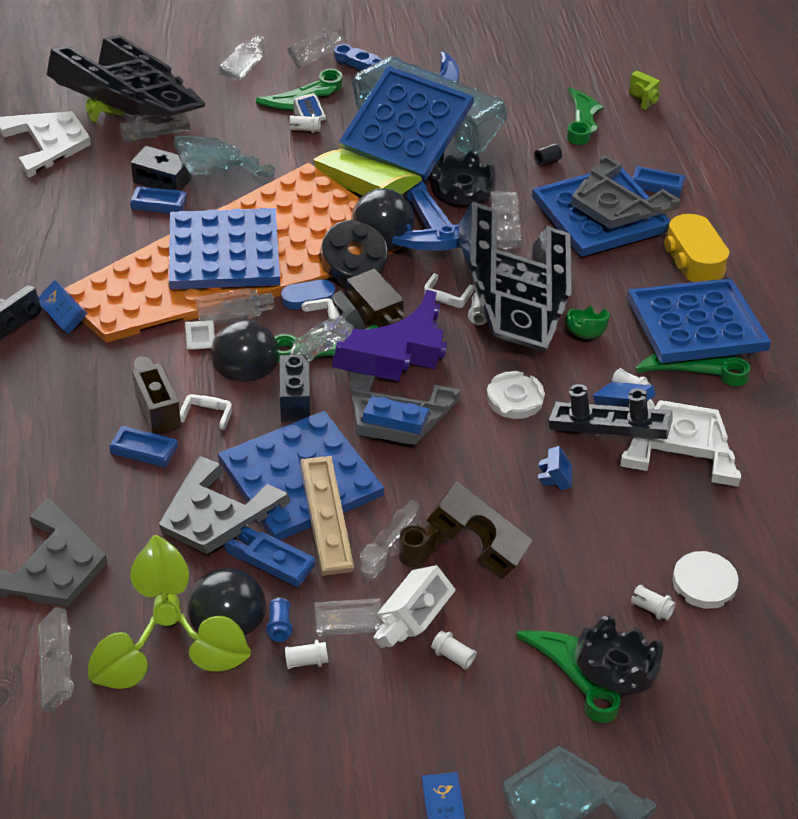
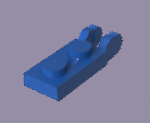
M245 526L240 528L242 533L237 536L243 543L231 539L224 544L225 550L232 557L234 556L240 561L244 560L295 587H299L316 566L313 556L264 532L259 533Z

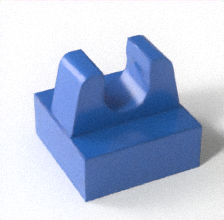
M560 446L548 449V458L538 463L539 468L543 472L538 474L539 480L544 486L557 485L560 490L571 488V462Z

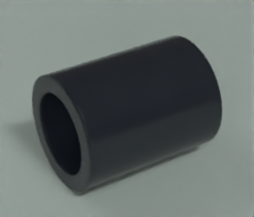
M556 143L537 149L534 152L535 161L539 166L558 161L562 158V150Z

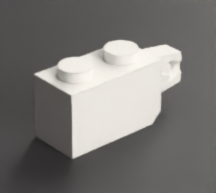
M437 565L412 570L379 610L377 616L383 624L373 639L380 648L385 646L392 647L397 641H404L407 637L417 636L423 632L456 589Z

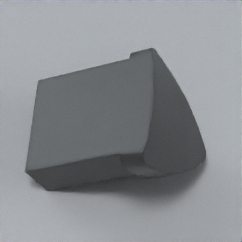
M340 290L332 295L339 312L342 314L333 328L334 334L338 337L340 328L365 329L364 322L357 309Z

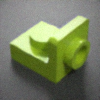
M638 70L631 74L629 94L642 99V109L646 110L658 101L660 97V80Z
M88 98L85 104V110L91 122H97L101 111L108 115H124L123 111L92 98Z

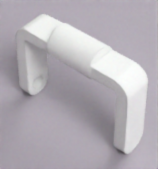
M433 273L424 286V295L426 290L436 291L437 302L457 308H462L474 291V286L469 285L459 298L439 290H434L432 288L438 280V274Z
M325 298L302 303L301 307L305 312L328 308L327 313L332 325L312 328L309 331L312 338L335 335L333 328L340 318L338 308L334 306L332 299Z
M194 394L186 397L180 410L182 423L185 421L191 405H198L204 408L225 410L219 424V429L225 430L232 414V404L230 401Z

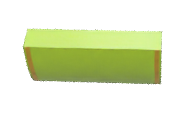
M345 149L329 151L313 159L315 168L344 188L361 195L381 188L391 189L402 195L422 181L421 176L371 160Z

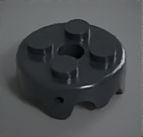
M469 150L462 158L448 155L442 165L438 161L433 168V189L441 199L455 206L471 205L472 202L481 203L490 198L494 193L496 184L494 166L492 163L484 166L480 161L479 154L475 150Z
M345 220L333 225L326 232L319 254L322 257L324 271L334 276L339 286L347 288V279L372 269H376L381 274L388 259V247L383 235L371 225L358 220ZM356 246L362 253L359 255L352 254L348 247Z
M610 615L602 617L591 629L584 627L575 649V660L583 675L597 685L625 696L647 691L655 684L662 668L660 666L664 647L662 641L655 640L649 644L638 628H633L626 633L618 632L615 629V619Z

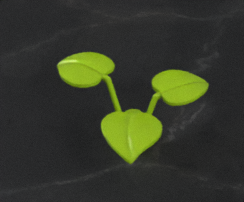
M153 535L144 549L135 558L130 572L131 583L140 594L146 597H156L153 617L150 618V623L135 645L131 637L123 632L113 633L102 639L90 657L88 677L94 684L116 689H125L138 684L145 676L148 665L146 656L139 649L144 646L156 624L171 626L177 621L180 622L188 635L195 639L189 648V657L194 664L204 670L217 672L235 668L250 657L251 649L239 625L230 618L224 616L210 617L201 623L198 633L192 629L185 615L180 613L181 603L177 596L188 585V566L182 555L172 544L158 535Z

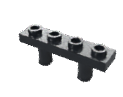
M27 285L8 299L0 297V340L42 311L34 287Z
M576 384L569 391L571 403L555 402L549 418L551 430L668 439L673 422V412L671 410L648 409L647 392L640 388L629 392V407L589 404L587 387L582 384Z

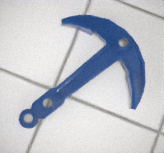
M339 44L334 48V58L337 60V63L342 65L348 64L360 72H373L381 76L387 66H391L455 90L459 83L458 64L444 51L440 52L441 72L438 76H432L379 58L377 55L358 48L353 49L347 44Z
M421 181L407 190L404 195L412 202L427 229L411 231V225L408 224V231L405 232V235L393 237L392 243L416 250L440 251L459 248L460 224H451L427 192L424 182Z

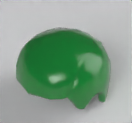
M589 306L585 310L570 309L565 317V325L568 331L578 338L584 340L597 339L606 331L611 315L607 309H603L598 314L594 311L593 306Z

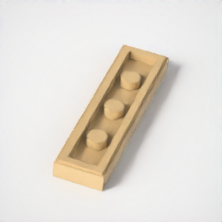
M332 456L301 459V473L321 576L353 572L354 564Z

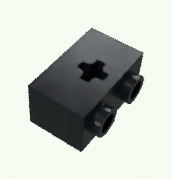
M145 146L131 161L133 183L150 188L182 191L192 179L190 158Z
M309 355L280 356L281 422L300 421L310 416Z

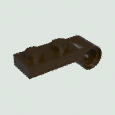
M430 523L425 528L420 525L405 526L400 531L399 559L408 567H419L427 561L433 552L435 553L443 543L447 544L450 539Z

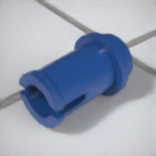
M276 598L270 601V622L266 626V633L271 640L283 642L293 632V626L289 622L290 602L284 598Z

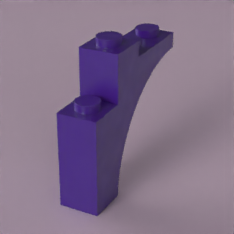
M426 290L419 307L411 315L397 323L373 329L340 328L332 368L400 381L402 370L408 371L409 364L436 369L438 358L444 359L447 342L442 341L443 330L437 329L438 322L433 321V319L437 320L440 304L435 303L437 292Z

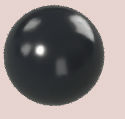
M381 188L367 192L357 201L352 211L351 220L366 222L383 235L388 251L400 247L392 243L393 237L405 235V232L408 231V224L411 225V231H413L414 213L410 203L403 195L391 189Z
M248 319L236 320L225 325L215 336L211 347V360L215 370L227 379L240 382L255 381L269 375L276 368L279 359V347L273 333L263 324Z
M221 568L207 573L197 581L188 598L187 613L191 624L197 631L204 620L214 616H224L237 623L245 636L260 625L266 614L267 605L261 586L251 575L234 568Z

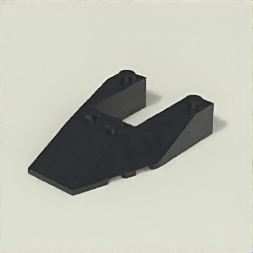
M121 35L103 38L98 64L69 45L52 48L50 51L46 74L48 77L55 80L60 86L100 101L126 114L174 116L205 107V102L191 88L186 89L183 86L184 80L180 76L175 77L171 73L172 68Z
M472 202L460 221L459 244L492 336L545 352L556 330L558 320L563 314L565 304L572 293L570 233L546 226L532 246V260L497 249V209Z

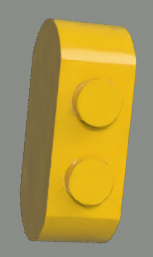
M682 214L674 217L669 223L664 246L666 251L675 260L677 268L682 271L686 279L692 282L722 279L725 275L730 251L709 220L696 214Z

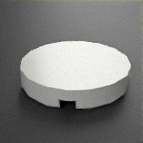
M504 372L496 375L492 382L488 384L487 402L494 412L503 417L512 419L527 418L535 415L542 408L545 396L543 385L537 378L531 375L530 378L523 376V372Z
M707 551L692 552L684 555L676 563L672 577L674 589L678 595L681 593L685 597L686 602L704 609L719 608L724 606L725 602L731 601L735 596L739 581L736 569L728 560L718 554Z

